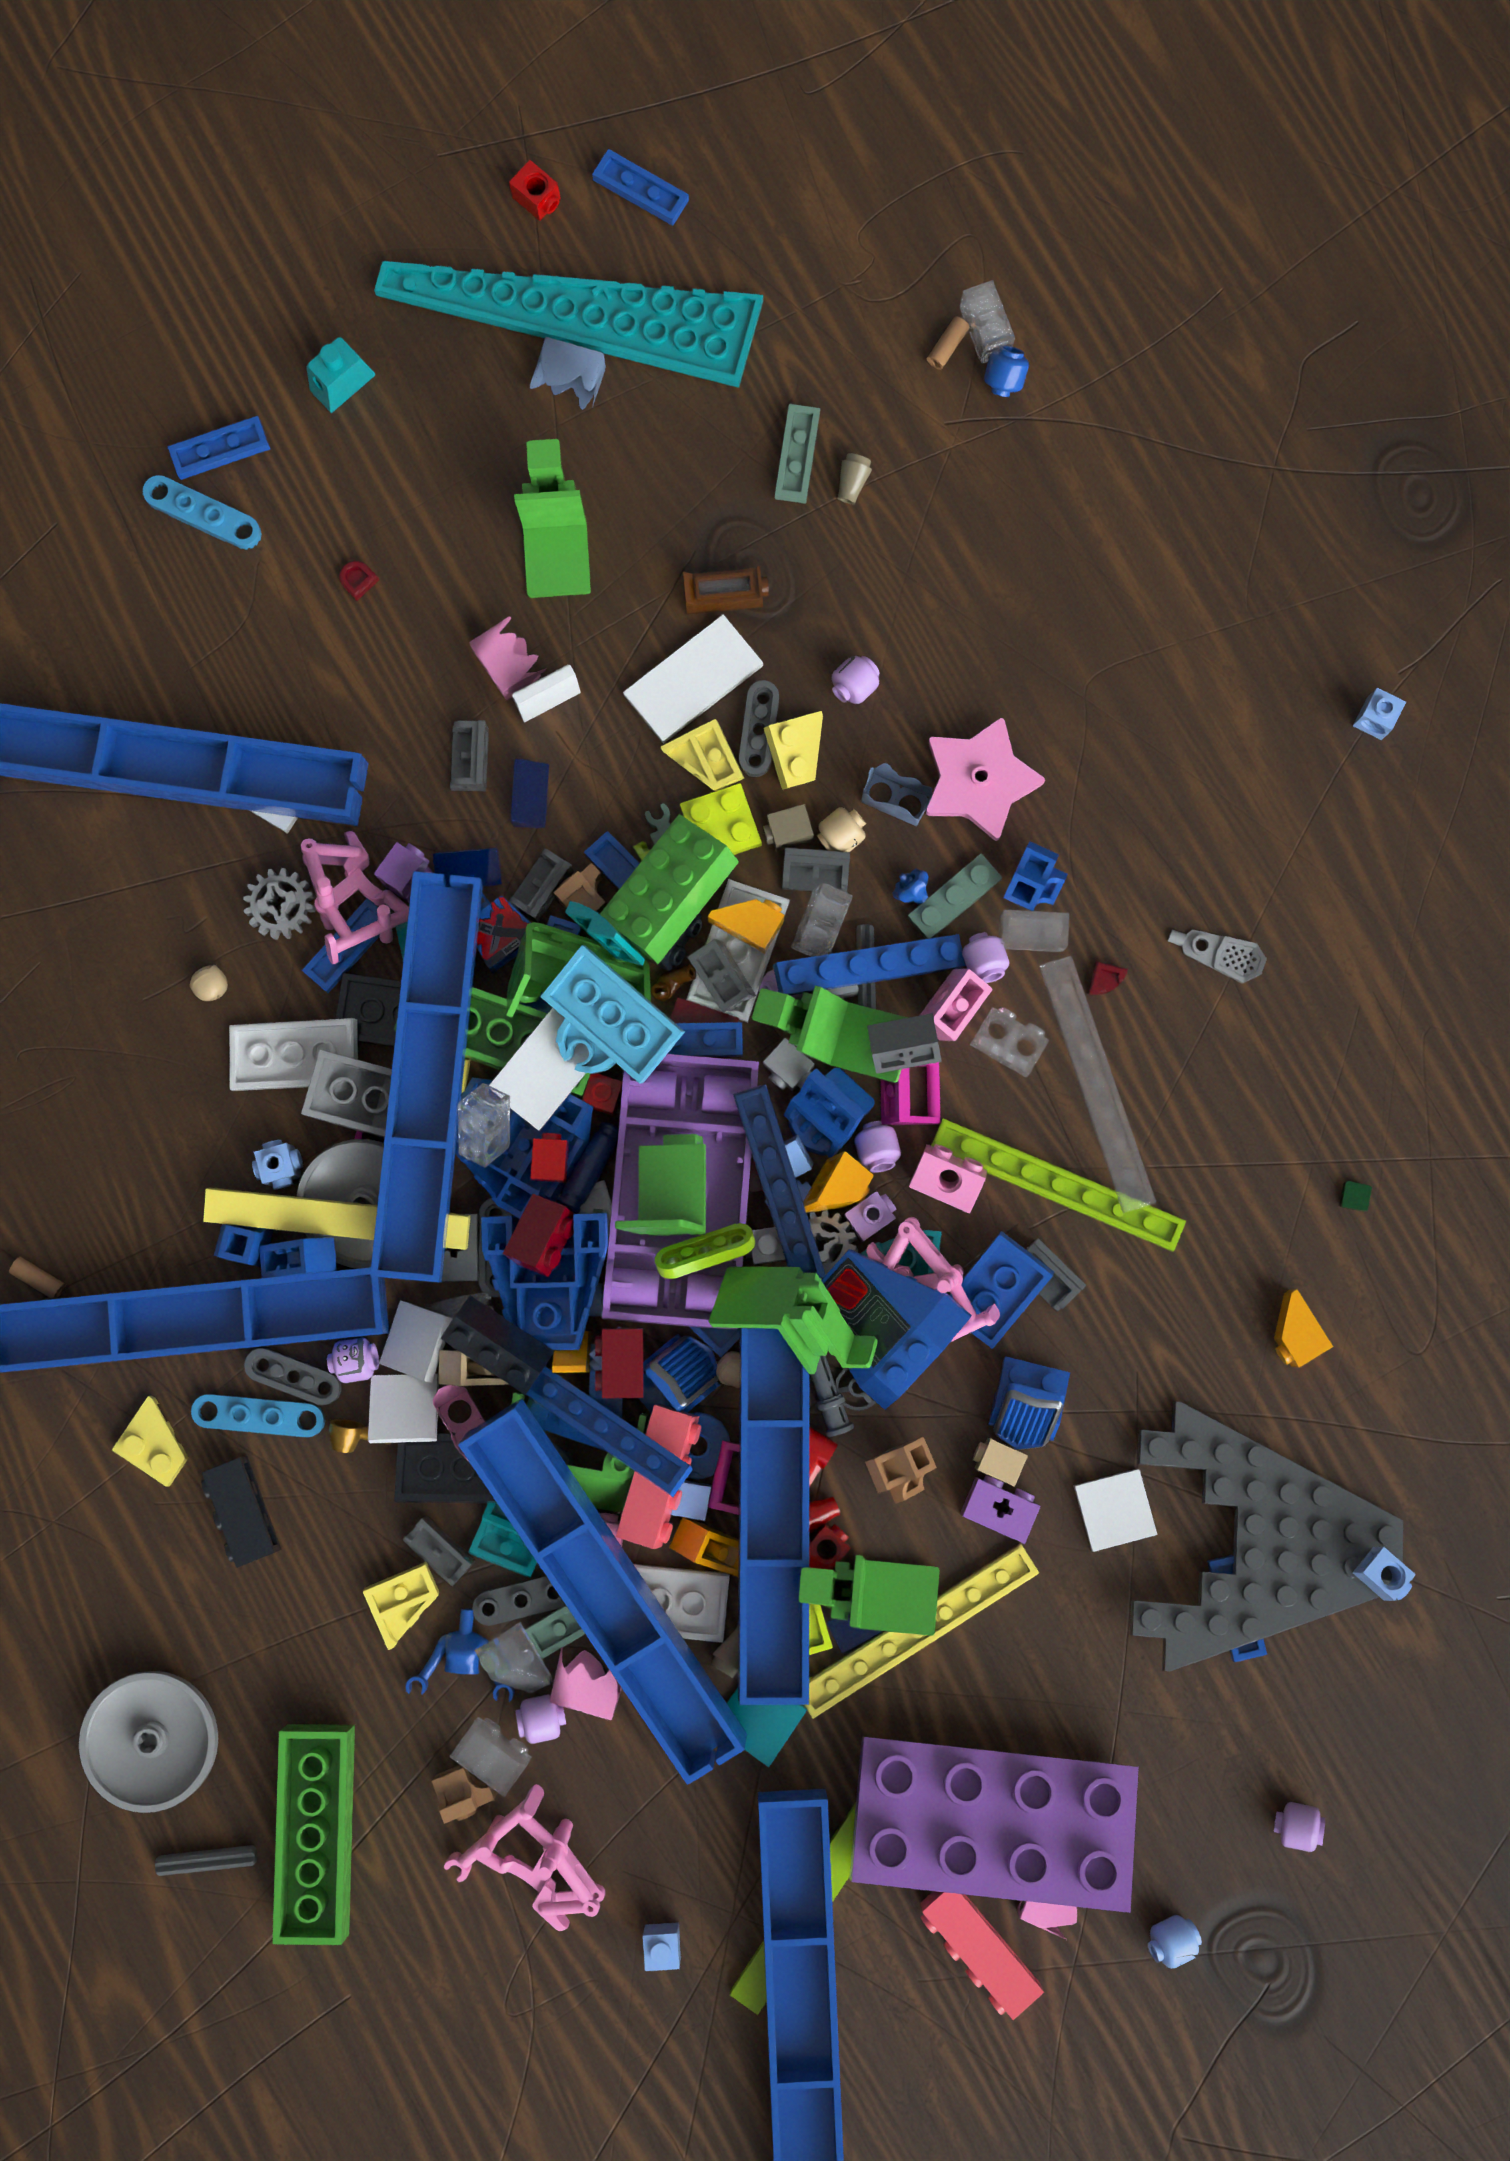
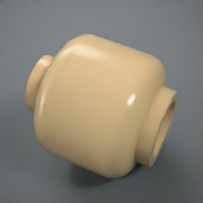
M839 807L820 822L819 831L821 833L817 837L828 851L850 852L865 839V832L862 827L866 825V822L855 809L849 813L845 808Z

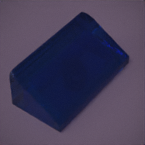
M515 759L511 823L513 827L545 828L549 764Z
M497 848L433 854L435 874H444L446 887H451L450 875L481 878L483 886L502 884L500 852Z

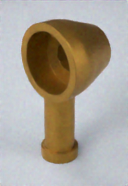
M331 1420L329 1434L332 1449L342 1453L353 1452L360 1439L368 1440L369 1427L353 1420Z

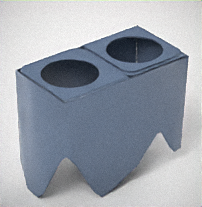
M546 337L530 383V389L537 388L546 383L547 386H551L553 395H558L569 388H573L576 396L579 397V406L582 410L590 402L593 395L594 405L606 368L604 353Z
M883 763L875 769L870 768L869 777L863 789L861 803L917 826L932 798V788L922 785L915 778L899 776L890 765ZM882 782L891 788L892 796L887 803L874 801L869 796L870 788L874 784ZM913 795L920 800L921 810L919 814L913 817L908 810L899 806V802L904 796Z

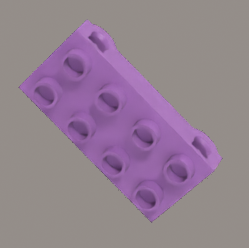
M667 1054L645 1082L641 1084L624 1070L604 1285L603 1320L737 1330V1328L712 1327L709 1319L726 1269L728 1267H742L743 1256L679 1278L667 1279L662 1277L657 1270L655 1264L656 1254L664 1247L700 1235H640L616 1229L615 1221L638 1220L639 1146L663 1145V1135L697 1134L703 1137V1144H706V1233L733 1224H746L752 1152L733 1094L757 1086L759 1062Z
M862 1737L849 1879L851 1882L1130 1913L1139 1767Z

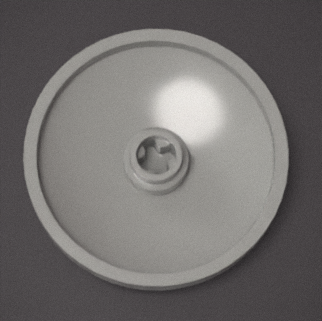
M352 1139L342 1141L327 1148L305 1170L299 1183L297 1197L378 1205L384 1143L369 1139ZM305 1233L308 1239L334 1238L337 1263L356 1269L371 1267L374 1240Z
M145 1671L131 1674L103 1690L89 1707L84 1717L79 1737L82 1767L94 1789L113 1805L140 1813L168 1809L193 1794L210 1773L218 1748L217 1723L206 1698L190 1682L174 1674L161 1671Z

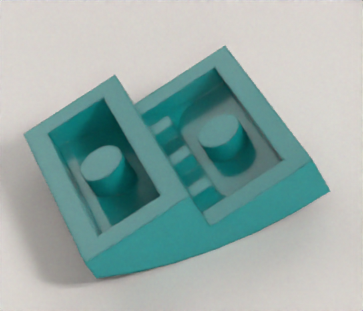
M573 901L569 902L565 913L594 940L598 941L616 959L643 966L645 959L641 953L604 917L587 906Z
M488 1503L482 1516L481 1524L469 1549V1554L531 1578L537 1561L497 1503Z
M738 1687L727 1702V1705L747 1733L745 1750L767 1767L771 1765L807 1711L804 1705H740L738 1701Z

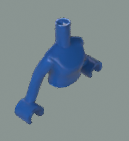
M461 1609L459 1630L443 1635L420 1674L412 1676L406 1683V1691L410 1694L412 1682L414 1680L421 1682V1694L423 1695L428 1688L429 1677L445 1652V1672L479 1674V1661L483 1652L485 1663L496 1685L493 1691L495 1701L498 1700L499 1689L504 1687L510 1693V1702L514 1697L515 1688L510 1682L504 1680L488 1639L472 1631L474 1619L472 1609Z

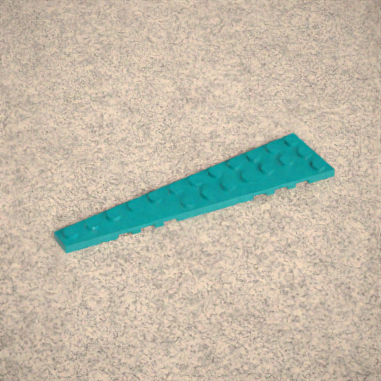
M389 261L382 262L374 289L376 296L541 338H553L604 354L738 388L763 304V295L726 291H724V294L705 293L703 289L682 291L674 290V287L661 286V289L648 288L642 284H620L614 281L535 274H533V277L515 276L513 272L491 274L479 269H471V272L458 271L452 267L445 266L430 267L423 264Z

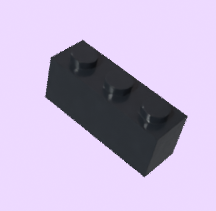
M471 1295L456 1313L440 1338L524 1395L529 1391L554 1353L552 1349Z
M248 1456L237 1458L202 1472L204 1480L201 1481L203 1492L207 1499H212L216 1510L213 1512L215 1525L219 1531L223 1530L227 1541L224 1544L225 1553L228 1560L235 1563L236 1568L282 1550Z

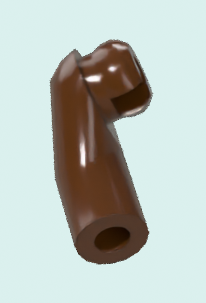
M689 964L670 970V972H664L651 987L652 997L660 1001L670 999L682 983L696 979L695 968Z

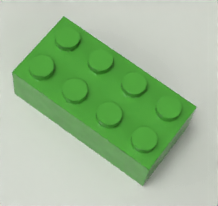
M679 814L600 915L637 950L659 964L739 861L727 845Z

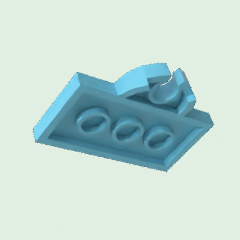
M581 945L540 996L565 1018L557 1031L556 1043H558L560 1054L564 1061H569L574 1057V1049L578 1044L583 1043L587 1046L589 1050L588 1058L584 1062L577 1063L574 1069L579 1072L599 1073L609 1070L617 1063L639 1084L644 1083L685 1033V1031L585 945Z

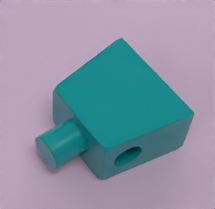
M342 337L337 338L331 344L323 346L320 353L306 366L311 393L330 413H333L376 375Z

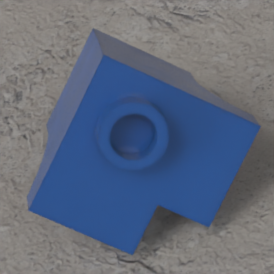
M1029 841L1003 898L1031 911L1039 903L1053 905L1068 875L1054 868L1059 854Z
M222 1224L214 1256L261 1267L259 1246L270 1244L274 1229Z

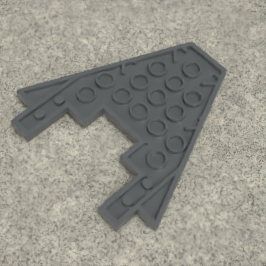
M1173 1402L1172 1432L1139 1430L1137 1464L1203 1470L1202 1504L1235 1507L1234 1563L1232 1574L1199 1572L1198 1606L1131 1601L1130 1635L1163 1638L1162 1671L1170 1672L1379 1598L1375 1592L1353 1574V1571L1373 1547H1385L1403 1563V1520L1182 1402ZM1387 1567L1383 1568L1381 1572V1579L1386 1585L1392 1580V1573Z

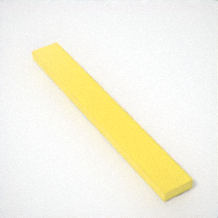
M209 1187L205 1193L203 1222L374 1240L378 1205ZM449 1213L445 1248L462 1250L468 1248L470 1215Z
M1019 1543L938 1595L935 1634L933 1636L882 1631L809 1678V1705H805L811 1717L814 1719L1039 1574L1023 1546Z

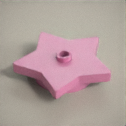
M1000 718L970 740L931 737L929 739V747L940 779L927 807V816H962L970 819L993 840L997 841L1001 836L1011 804L1039 788L1045 782L1043 776L1013 755L1003 718ZM975 774L984 775L986 780L983 782L977 781Z

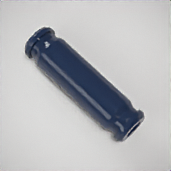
M601 1122L599 1124V1130L594 1133L564 1185L561 1196L556 1199V1203L566 1206L574 1214L580 1213L581 1205L588 1199L617 1147L619 1128L611 1123Z

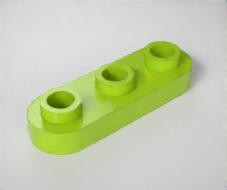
M742 1223L733 1224L705 1235L664 1247L656 1254L655 1264L662 1277L667 1279L679 1278L745 1256L754 1248L755 1238L750 1226Z

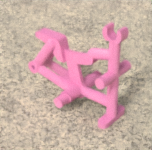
M353 831L344 833L348 845L316 843L313 839H305L301 843L303 863L308 868L317 896L315 908L320 913L324 928L327 930L335 929L340 937L335 940L332 933L324 936L327 956L332 965L339 962L338 953L379 934L380 940L383 943L392 942V928L407 922L409 915V906L390 890L382 891L374 886L363 874L362 871L369 866V856ZM321 864L343 866L345 869L344 874L347 878L332 888L330 880L325 877ZM359 890L366 898L379 906L377 908L378 921L352 932L340 914L338 907Z
M909 1217L900 1224L898 1234L886 1256L879 1251L874 1242L868 1245L866 1252L869 1258L888 1266V1269L905 1277L907 1275L917 1279L916 1282L934 1290L937 1288L940 1293L950 1292L953 1299L972 1315L952 1341L985 1325L991 1326L999 1319L1000 1312L995 1304L989 1306L986 1311L976 1314L961 1285L963 1282V1267L958 1264L951 1266L922 1231L920 1223L916 1218ZM909 1242L934 1273L914 1276L910 1267L898 1264Z
M536 1784L529 1790L526 1798L505 1817L502 1815L495 1816L487 1833L463 1854L454 1852L449 1855L444 1869L448 1870L453 1865L459 1866L462 1870L456 1880L461 1882L467 1878L472 1868V1863L478 1860L498 1873L510 1872L520 1877L538 1891L533 1903L534 1910L556 1930L563 1931L570 1924L565 1914L584 1913L591 1917L597 1915L600 1909L599 1902L605 1896V1889L603 1886L595 1884L568 1847V1841L573 1828V1823L569 1819L561 1820L559 1826L551 1835L533 1818L544 1796L543 1788ZM518 1823L543 1846L544 1852L534 1869L514 1858L513 1855H507L503 1859L493 1853L497 1842ZM556 1869L559 1871L572 1889L571 1891L555 1892L556 1882L551 1878L553 1871Z

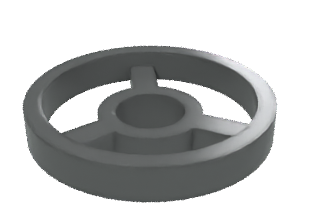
M844 1368L837 1376L835 1382L838 1393L850 1392L855 1397H863L868 1405L854 1407L846 1402L843 1405L857 1411L873 1406L876 1402L864 1391L860 1394L853 1392L852 1385L856 1381L854 1378L849 1382L848 1386L838 1388L840 1378L849 1370Z

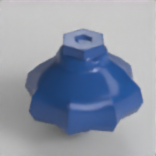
M916 868L910 873L900 874L899 878L901 880L895 884L893 897L904 903L912 901L918 905L924 903L928 898L926 887L929 876L927 872Z

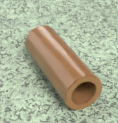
M955 316L928 355L927 361L934 368L943 369L969 330L970 326L964 319Z
M21 1256L13 1262L9 1270L11 1275L51 1299H58L66 1286L65 1283Z

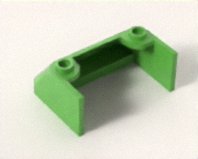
M529 923L522 936L508 984L506 1016L513 1018L519 1002H536L541 992H545L581 945L587 946L651 1002L649 964L646 960L642 966L616 959L598 941L545 924Z
M520 1391L513 1393L511 1404L521 1398L524 1401L525 1395ZM646 1413L640 1414L637 1428L643 1434H646L649 1414ZM607 1453L602 1471L567 1465L595 1508L615 1512L623 1511L635 1472L633 1469L610 1453Z

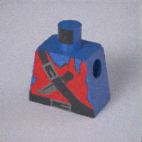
M482 892L477 948L487 967L492 973H495L517 956L524 931L531 922L503 896L490 903Z

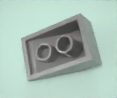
M319 1050L301 1114L385 1138L392 1069Z

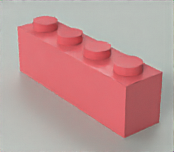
M654 1405L645 1435L691 1466L692 1458L688 1457L691 1445H695L700 1436L701 1425L698 1424L700 1416L684 1411L678 1412L675 1408L665 1405ZM634 1472L616 1537L651 1549L662 1547V1544H666L670 1538L673 1525L669 1523L672 1510L676 1511L680 1504L682 1491L678 1490L674 1497H671L646 1478Z
M933 1891L920 1903L923 1912L920 1918L925 1926L933 1934L938 1931L944 1937L946 1942L943 1943V1946L955 1961L959 1958L964 1961L969 1967L965 1972L978 1988L984 1985L991 1993L988 1999L999 2014L1002 2015L1006 2012L1014 2020L1044 1993L1038 1979L967 1895Z

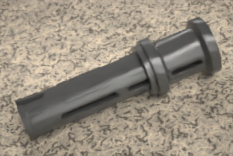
M820 1356L815 1374H810L819 1399L816 1401V1408L822 1412L827 1427L825 1435L826 1437H832L852 1430L854 1424L848 1420L843 1405L846 1401L845 1397L837 1391L826 1356Z

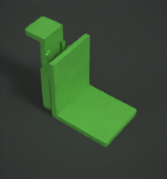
M558 439L528 441L527 461L531 483L522 484L523 494H514L515 504L523 526L527 595L529 598L590 594L587 520L580 490H576L574 480L565 481Z
M815 986L813 994L803 992L801 1001L788 994L764 988L760 989L752 1019L756 1022L775 1026L791 1034L789 1043L796 1046L797 1051L830 1066L894 1083L899 1080L902 1069L876 1074L867 1026L908 1017L849 1003L819 986Z
M697 1134L663 1135V1145L639 1146L638 1220L615 1221L616 1229L652 1236H670L671 1234L705 1235L706 1144H703L702 1136Z
M728 1267L709 1319L712 1327L778 1329L808 1374H815L820 1356H826L828 1351L836 1357L842 1368H870L878 1344L875 1336L854 1335L817 1273H803L800 1267Z
M856 1555L854 1570H852L853 1566L847 1562H836L835 1571L806 1567L801 1570L799 1602L824 1605L832 1609L831 1618L848 1621V1615L851 1614L850 1626L857 1629L928 1636L935 1634L940 1572L938 1567L869 1561L863 1556ZM836 1581L851 1583L850 1588H842L841 1597H850L849 1601L835 1600Z

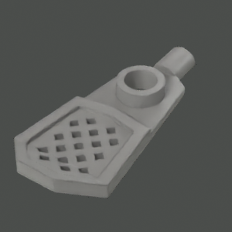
M1172 929L1168 938V942L1182 946L1185 955L1242 984L1261 975L1267 960L1257 943L1227 936L1224 937L1197 930H1191L1184 934ZM1196 941H1204L1207 945L1206 950L1199 951L1196 948Z

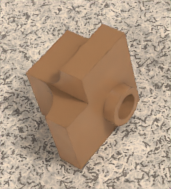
M592 863L581 873L577 871L574 875L564 880L554 892L557 901L565 910L570 901L587 906L599 914L606 907V902L597 893L602 876Z
M924 1437L895 1446L865 1462L877 1492L881 1493L890 1490L895 1504L905 1501L925 1490L923 1486L924 1475L937 1468Z
M468 1761L436 1774L432 1780L439 1801V1812L444 1824L454 1819L460 1821L474 1815L479 1806L493 1801L498 1794L494 1781L486 1782L477 1779L473 1775Z

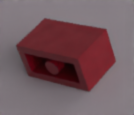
M532 1194L503 1254L514 1263L549 1277L552 1270L560 1262L561 1252L567 1240L574 1234V1213L566 1206Z
M643 1328L602 1329V1336H595V1356H602V1370H595V1391H602V1398H643Z

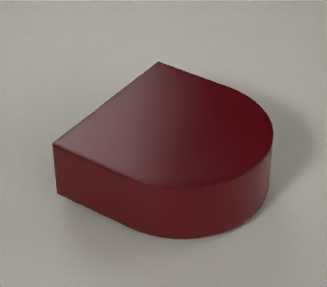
M360 561L346 563L339 575L343 588L356 601L379 581L378 576L365 563Z

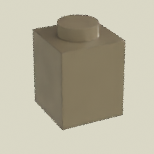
M805 804L767 815L768 825L763 826V831L767 844H774L776 852L783 851L785 848H793L813 842L814 834Z

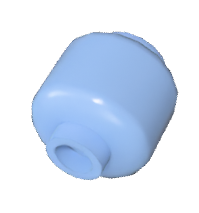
M1174 1915L1151 1927V1941L1147 1943L1153 1959L1156 1962L1162 1961L1165 1966L1172 1969L1197 1957L1199 1945H1201V1937L1196 1926L1189 1918L1184 1919L1180 1915Z

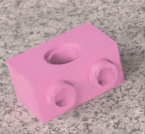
M953 969L920 1015L933 1013L937 1039L956 1041L993 989L970 969Z
M927 1144L911 1178L909 1187L970 1214L985 1182L987 1170L982 1168L983 1165L972 1158L965 1157L962 1160L953 1156V1152L947 1147L935 1144L932 1147ZM948 1169L953 1170L959 1178L954 1182H947L941 1177V1172Z

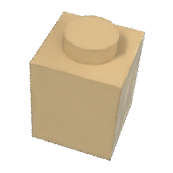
M987 1438L985 1443L980 1442L972 1460L977 1462L975 1469L1015 1487L1028 1455Z

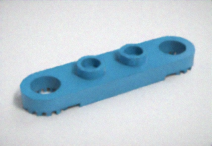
M158 475L149 478L143 486V496L154 509L224 542L226 541L239 549H252L261 540V528L254 518L176 481ZM159 485L167 487L168 493L165 498L161 500L152 498L155 487L158 488ZM248 525L253 528L249 538L239 539L236 537L237 529L240 526Z
M208 1394L197 1398L191 1408L194 1422L200 1427L312 1437L321 1432L326 1422L322 1409L311 1403ZM208 1401L213 1402L218 1409L217 1416L211 1421L205 1420L200 1413L202 1405ZM304 1411H311L316 1416V1425L311 1430L303 1429L300 1426L299 1417Z

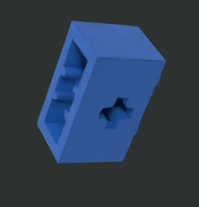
M334 1238L299 1239L259 1246L262 1278L337 1271Z

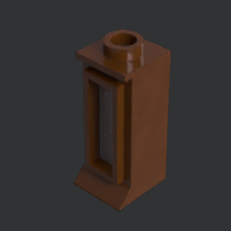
M760 566L750 569L697 574L683 572L687 614L763 607V596H769L767 576L761 577Z

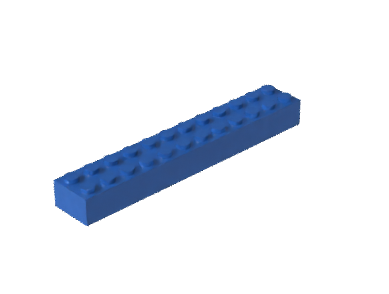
M0 703V776L358 826L363 799L358 791L364 792L369 764L361 753Z
M413 871L370 1276L442 1283L483 889L481 878L450 875L451 887H446L444 874Z
M370 1267L0 1305V1373L389 1334L385 1278L370 1276Z
M740 1328L738 1701L740 1705H809V1604L799 1602L801 1570L804 1567L809 1568V1374L778 1329Z
M519 1399L466 1433L458 1446L686 1784L692 1783L713 1770L715 1761L718 1765H721L744 1751L747 1738L746 1731L523 1399Z
M826 1789L758 1792L773 2161H844Z

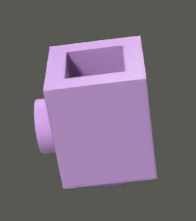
M876 1191L843 1216L851 1224L852 1229L861 1242H864L896 1219L893 1212L897 1209L886 1194L880 1196Z

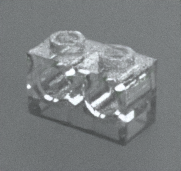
M993 280L963 290L960 310L964 320L970 326L968 331L981 364L988 362L990 353L999 350L1000 346L1013 347L1015 336Z
M822 883L814 888L791 948L811 957L830 954L853 895L826 883Z
M992 1007L970 1045L1027 1077L1048 1044L1049 1039L1044 1037L1045 1032L1031 1023L1025 1026L1016 1021L1017 1016L1008 1009L999 1007L997 1010ZM997 1023L1003 1026L1005 1037L1002 1039L991 1037L988 1031L989 1025ZM1020 1040L1029 1041L1033 1045V1054L1030 1056L1020 1054L1017 1050V1042Z
M483 1083L458 1103L459 1155L483 1167H487L510 1147V1095Z

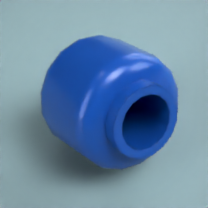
M1002 345L999 350L990 353L984 381L992 387L991 392L993 394L1009 397L1010 392L1022 390L1029 368V361L1024 357V351L1012 346Z

